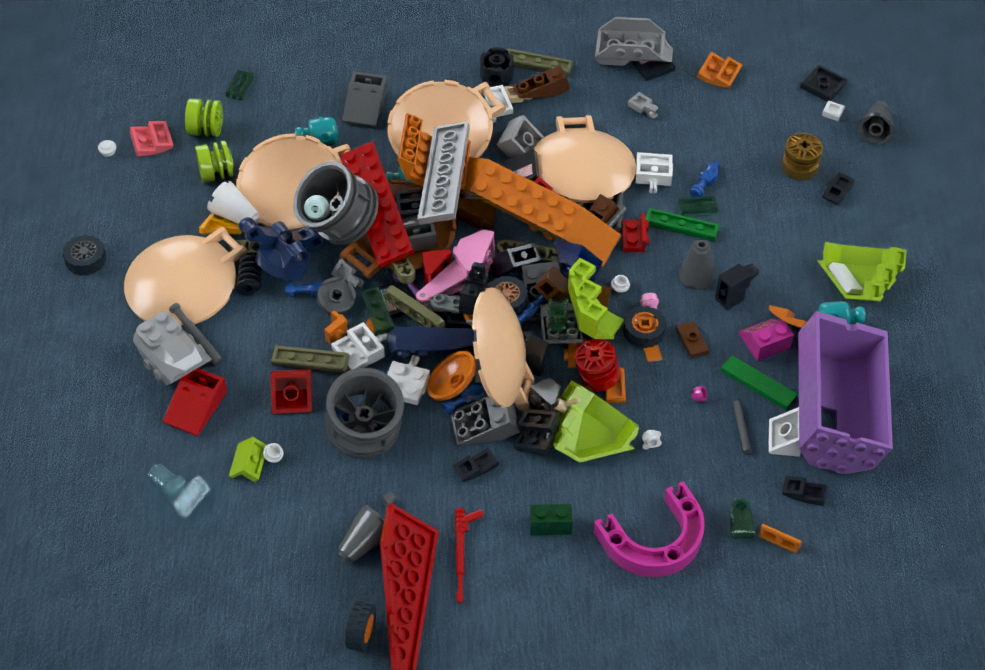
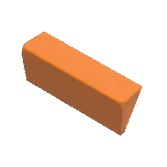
M765 524L761 526L760 538L791 552L798 553L803 541Z

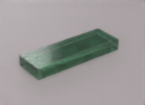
M375 287L361 291V297L376 336L389 333L394 328V324L380 288Z

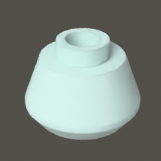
M314 195L306 200L304 211L311 220L320 221L328 216L330 205L323 196Z

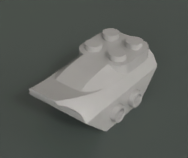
M615 17L598 29L595 59L602 65L618 66L626 65L629 61L672 62L673 48L665 38L666 32L650 19Z
M159 313L136 328L133 343L144 359L145 367L148 370H152L155 378L158 381L161 380L166 386L212 360L205 352L203 346L197 344L193 336L187 334L169 313Z

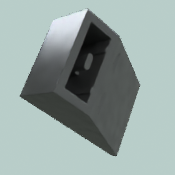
M353 71L348 87L342 122L370 127L377 126L388 92L387 76Z
M418 214L402 217L414 252L438 247L434 223L419 224Z
M559 261L521 266L519 270L520 278L523 284L526 285V290H528L526 308L541 295L534 287L540 276L553 266L560 272ZM546 300V301H545L544 303H542V304H553V303L550 302V301H548V300ZM540 308L532 318H529V321L540 320Z
M572 303L540 304V329L543 340L549 342V344L583 343L582 332L578 328Z
M487 396L451 413L457 446L504 440L520 433L514 403L509 407H501V405H495Z

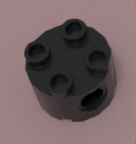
M489 48L488 52L485 53L484 51L480 56V77L482 83L487 82L488 85L508 86L514 73L513 55H510L508 50L504 48Z

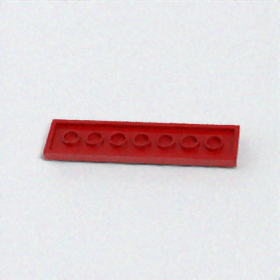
M373 141L341 154L342 164L351 170L355 176L371 184L378 195V212L372 226L367 231L378 266L382 268L415 254Z

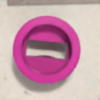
M697 386L691 391V397L694 401L703 402L707 400V391L704 386Z

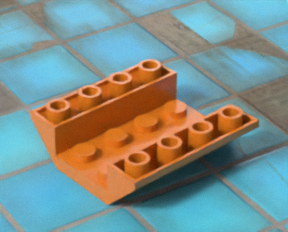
M406 113L398 162L406 180L423 187L432 136L421 132L423 119ZM470 140L467 143L460 189H464L471 146Z

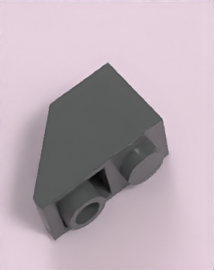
M548 378L530 386V401L534 406L544 411L559 412L554 407L558 405L555 401L561 398V387L555 381Z

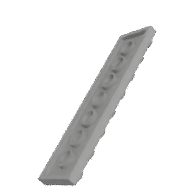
M468 121L434 127L418 213L419 224L456 219L470 130Z

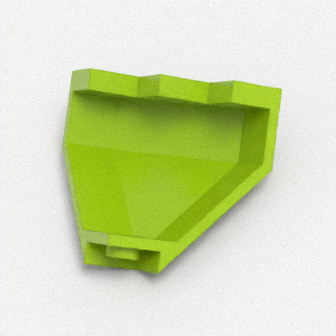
M825 242L823 260L817 261L845 299L880 302L884 297V291L886 289L889 290L896 281V275L902 273L905 269L907 250L897 247L881 249ZM832 262L845 264L863 289L860 295L849 294L844 290L829 269Z
M579 258L569 269L568 291L578 328L581 332L594 339H614V334L623 325L625 320L609 312L608 308L601 305L597 300L598 295L602 292V287L588 280L596 271V266Z
M571 380L560 399L570 401L579 397L580 402L568 407L565 413L558 412L559 422L553 446L579 463L635 449L630 442L636 438L640 429L639 425L596 394Z

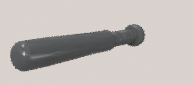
M178 303L171 305L169 311L180 319L183 327L193 336L195 342L203 346L207 355L212 359L210 362L214 365L218 364L222 359L221 355L194 323L186 317L180 309L181 306Z

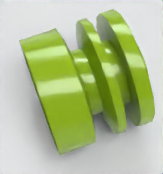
M189 98L185 112L187 135L200 136L204 128L205 136L212 134L213 137H219L223 124L221 101L214 100L212 102V100H207L204 107L202 99Z
M225 140L220 141V150L216 142L213 143V151L209 150L207 144L195 146L197 163L203 183L215 181V172L219 173L221 179H225V170L229 178L233 177V159Z

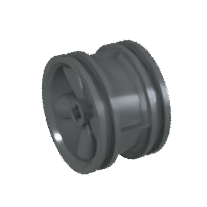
M334 161L324 162L312 168L299 183L293 202L294 213L298 221L336 245H347L360 239L372 226L379 205L377 192L371 184L355 176L351 170L341 163ZM314 195L323 196L329 202V213L332 212V216L326 220H311L304 211L306 200Z
M357 368L339 376L331 385L326 400L325 428L331 443L342 453L355 458H372L389 450L396 442L401 429L404 398L400 387L389 375L372 368ZM364 394L363 405L355 406L349 398L354 395ZM380 399L386 403L390 410L377 414L374 406ZM338 409L349 414V421L341 423L335 414V410ZM377 424L385 426L376 432L373 430Z

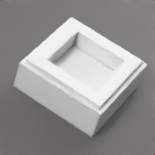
M828 100L822 116L839 121L845 106Z

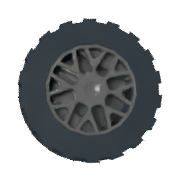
M92 235L72 238L63 249L66 267L73 274L87 276L96 273L98 270L100 271L107 259L102 241Z

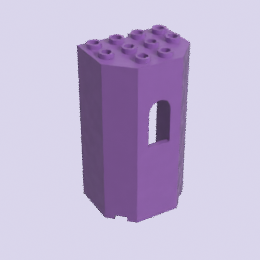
M815 311L798 333L799 450L809 465L817 466L821 469L832 470L840 474L872 470L893 450L888 331L860 323L849 325L846 319ZM821 409L835 412V430L821 426Z

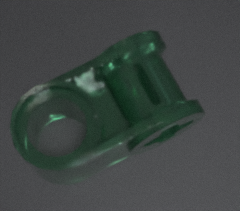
M549 298V328L552 331L561 332L566 329L568 299L559 301Z
M736 498L732 502V508L729 511L732 539L754 538L755 528L750 503L744 498Z

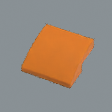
M711 52L696 77L707 83L729 88L742 64L729 56L725 60Z
M769 305V310L774 315L791 326L802 329L807 323L804 320L795 319V313L789 309Z

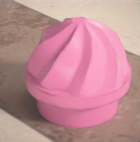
M646 293L642 295L640 304L643 307L650 306V308L657 309L659 299L655 293Z

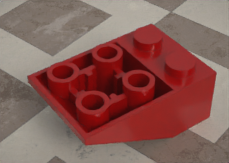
M199 368L183 376L178 383L163 423L198 437L227 393L225 378Z

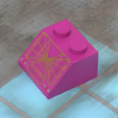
M776 319L764 321L740 330L738 333L757 361L791 349L794 337L785 321Z

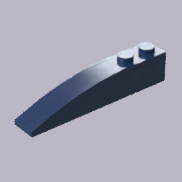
M396 326L387 334V341L391 353L398 354L399 357H407L409 354H417V357H427L428 354L451 353L474 348V330L467 328Z

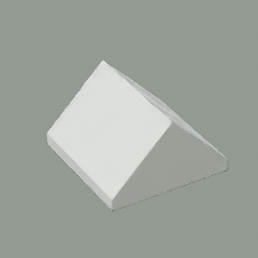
M799 407L769 419L770 454L800 456Z

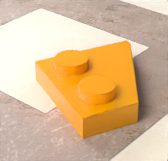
M213 213L199 227V233L212 234L220 227H224L228 234H241L242 232L239 230L238 223Z

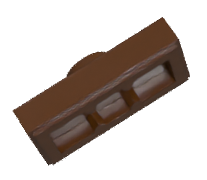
M694 321L676 326V331L690 359L709 353V349Z

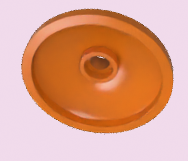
M459 351L442 360L433 370L428 380L427 392L429 396L436 401L452 399L463 392L475 375V357L467 351Z

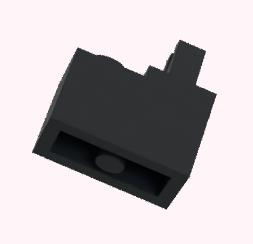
M535 243L507 249L492 258L493 263L490 265L493 275L500 276L520 270L522 265L535 264L541 258Z
M473 262L460 292V313L473 315L479 294L485 292V289L488 287L489 274L485 272V264Z
M739 263L720 274L715 299L726 310L744 301L746 289L749 288L750 281L759 274V269L753 263L742 266Z

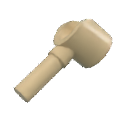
M577 397L570 401L558 398L555 401L558 405L554 409L565 413L568 407L580 402V398Z

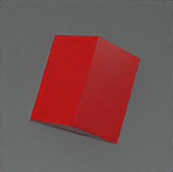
M449 249L422 252L424 286L452 263V254Z

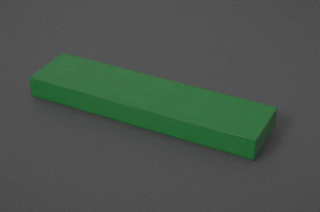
M652 208L648 209L645 220H649V226L713 242H715L719 230V224Z
M733 355L721 367V372L786 411L797 398V393Z

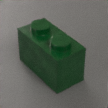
M572 504L530 505V536L572 535Z

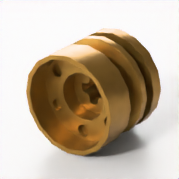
M796 133L790 136L786 141L781 165L783 172L795 180L802 181L813 178L818 172L823 151L822 142L814 135L808 133Z

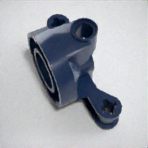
M246 217L238 225L239 230L245 233L248 241L261 242L255 257L257 264L269 274L288 281H299L304 278L308 268L307 262L310 258V254L305 248L317 249L324 243V238L316 231L308 227L297 231L289 230L282 221L275 222L269 228L258 226L252 218Z

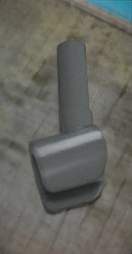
M390 491L384 496L383 504L386 507L397 501L394 493Z

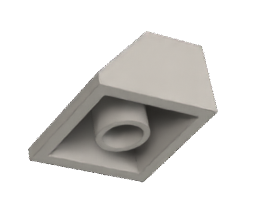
M522 115L508 122L497 146L508 157L514 158L534 149L544 136Z

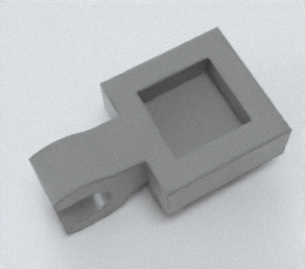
M640 92L628 101V107L640 114L645 111L651 119H655L658 116L655 113L658 107L652 104V99Z
M341 258L331 272L334 277L341 278L345 282L348 281L354 287L358 286L361 288L365 283L363 279L354 275L357 269Z

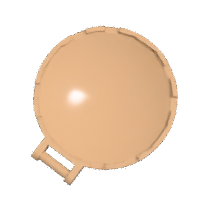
M451 80L424 82L412 87L401 95L396 101L393 110L390 111L387 122L389 142L398 156L406 113L423 119L421 132L433 136L434 127L468 121L470 125L468 140L471 141L469 157L479 158L491 140L493 131L492 119L502 114L506 107L502 103L500 104L491 92L487 82L473 89ZM482 94L486 95V97L494 106L493 108H490V106L481 96Z
M591 115L577 118L556 117L557 131L541 139L534 147V150L537 152L540 178L553 188V192L568 197L569 200L574 202L594 203L600 194L608 199H613L614 195L624 193L630 187L633 179H635L636 161L632 152L617 138L595 130ZM576 124H585V125H586V128H567V129H565V127H564V125H576Z
M284 134L272 137L253 148L249 156L244 158L239 168L236 187L258 211L260 224L271 228L275 222L282 221L289 230H300L306 226L298 221L293 207L294 196L299 183L312 168L321 163L334 161L342 164L340 155L350 151V146L345 144L332 149L330 146L320 142L319 139L308 135L304 137L296 136V134Z
M220 227L206 238L182 235L166 238L154 243L135 258L126 273L124 293L131 310L144 321L163 312L169 313L180 325H183L180 319L169 311L171 305L178 303L181 306L182 312L194 325L203 322L220 311L229 301L230 294L236 285L237 276L234 262L247 253V248L237 243L224 227ZM221 240L226 241L233 250L228 252L218 242Z
M493 287L486 288L485 292L479 294L473 313L472 330L476 331L477 342H473L475 359H479L482 369L478 373L487 395L495 405L509 407L515 403L520 411H525V409H529L530 403L528 399L530 386L534 383V376L526 363L523 332L516 313L502 292Z

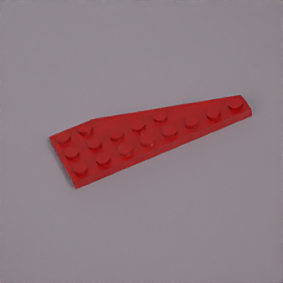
M394 504L387 506L380 541L391 670H416L439 531Z

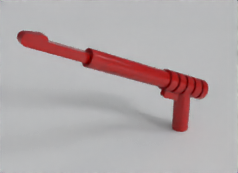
M463 508L455 509L456 575L458 576L456 598L458 604H461L463 601L465 532H468V523L484 517L481 509L465 515Z

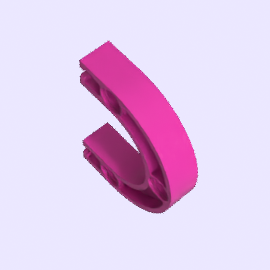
M684 481L678 483L675 495L673 494V487H669L665 491L664 501L677 518L682 532L678 539L668 546L648 548L633 542L626 535L613 513L607 516V523L604 525L606 529L610 528V532H606L602 527L603 521L601 519L594 521L593 533L608 556L617 565L637 575L661 577L676 573L693 561L702 543L705 523L701 507Z

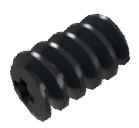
M243 255L239 258L236 288L240 294L245 296L253 295L261 287L262 268L257 264L255 255Z

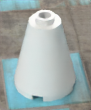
M228 181V183L223 182L213 192L212 196L214 199L212 202L209 201L207 209L211 213L238 224L246 217L252 218L256 223L259 222L258 211L231 181Z

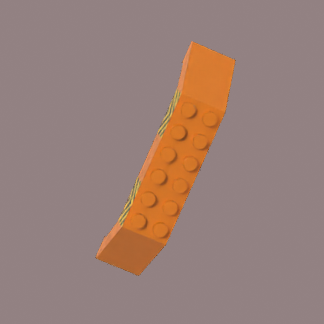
M469 157L464 189H460V194L476 197L569 245L588 260L602 267L605 265L621 237L620 233L575 202L489 159Z

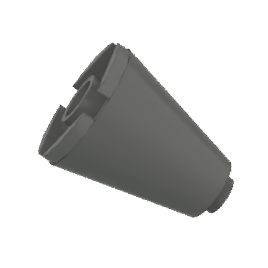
M884 101L875 102L859 123V135L869 144L873 142L880 145L888 142L894 133L890 108Z
M697 240L692 244L679 268V279L688 288L691 286L695 287V290L706 289L713 284L716 277L711 245L705 240Z
M368 505L361 507L338 547V556L346 563L348 561L355 562L380 544L384 521L379 517L380 514Z

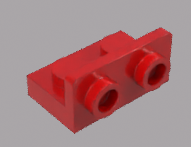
M641 213V220L622 219L623 252H645L646 245H649V234H646V231L649 229V220H645V213Z

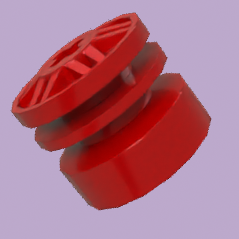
M593 339L583 343L577 349L575 361L581 382L586 388L591 391L600 392L616 385L620 379L621 372L615 348L610 342L603 339Z

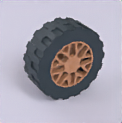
M501 276L489 283L487 288L493 287L501 291L512 306L516 316L526 309L528 290H526L527 287L521 280H518L516 277Z

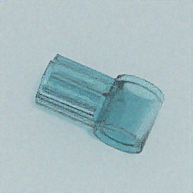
M155 464L148 473L149 479L158 485L165 496L173 502L189 489L188 483L182 476H175L162 464Z

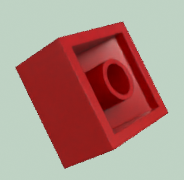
M311 369L272 371L270 374L272 414L312 412Z

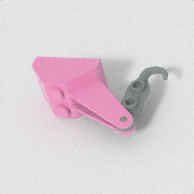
M481 230L460 239L458 245L454 246L452 257H455V260L416 293V301L423 306L431 304L433 308L456 314L460 313V298L450 295L462 290L473 262L485 264V272L489 273L490 265L493 263L492 258L495 257L494 232ZM473 319L466 320V323L473 324Z

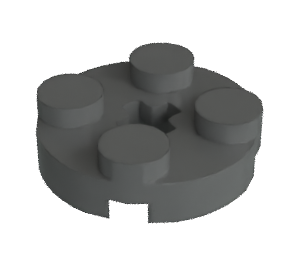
M332 277L321 284L317 294V301L319 306L328 315H331L333 310L338 314H344L353 307L356 294L351 283L345 282L338 277ZM334 292H336L337 295H341V297H339V300H335L332 298Z

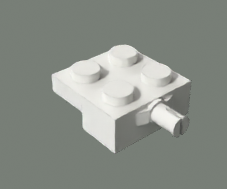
M637 152L635 183L649 184L650 193L653 192V188L654 193L657 192V185L671 186L673 155Z
M363 322L347 330V336L331 344L333 351L350 354L347 369L350 371L357 368H365L384 358V347L380 342L387 339V334L383 332L374 336Z
M412 355L409 364L392 361L387 375L394 379L400 387L404 402L418 405L422 394L426 391L430 370L417 367L419 357Z

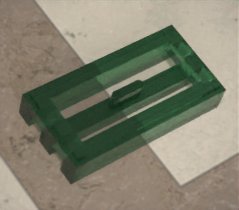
M237 70L226 91V97L230 98L232 96L233 99L238 97L242 101L254 79V73ZM241 75H243L242 78H241V80H240L239 83H238V86H237L235 92H233V90H234V88H235V86H236L238 80L240 79Z
M714 195L682 198L678 202L682 216L718 212Z

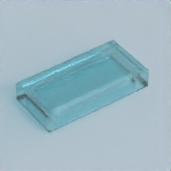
M194 475L169 505L182 519H185L211 488L199 475Z

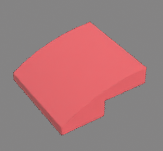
M149 121L148 126L130 127V135L137 156L161 153L172 149L174 146L166 121Z

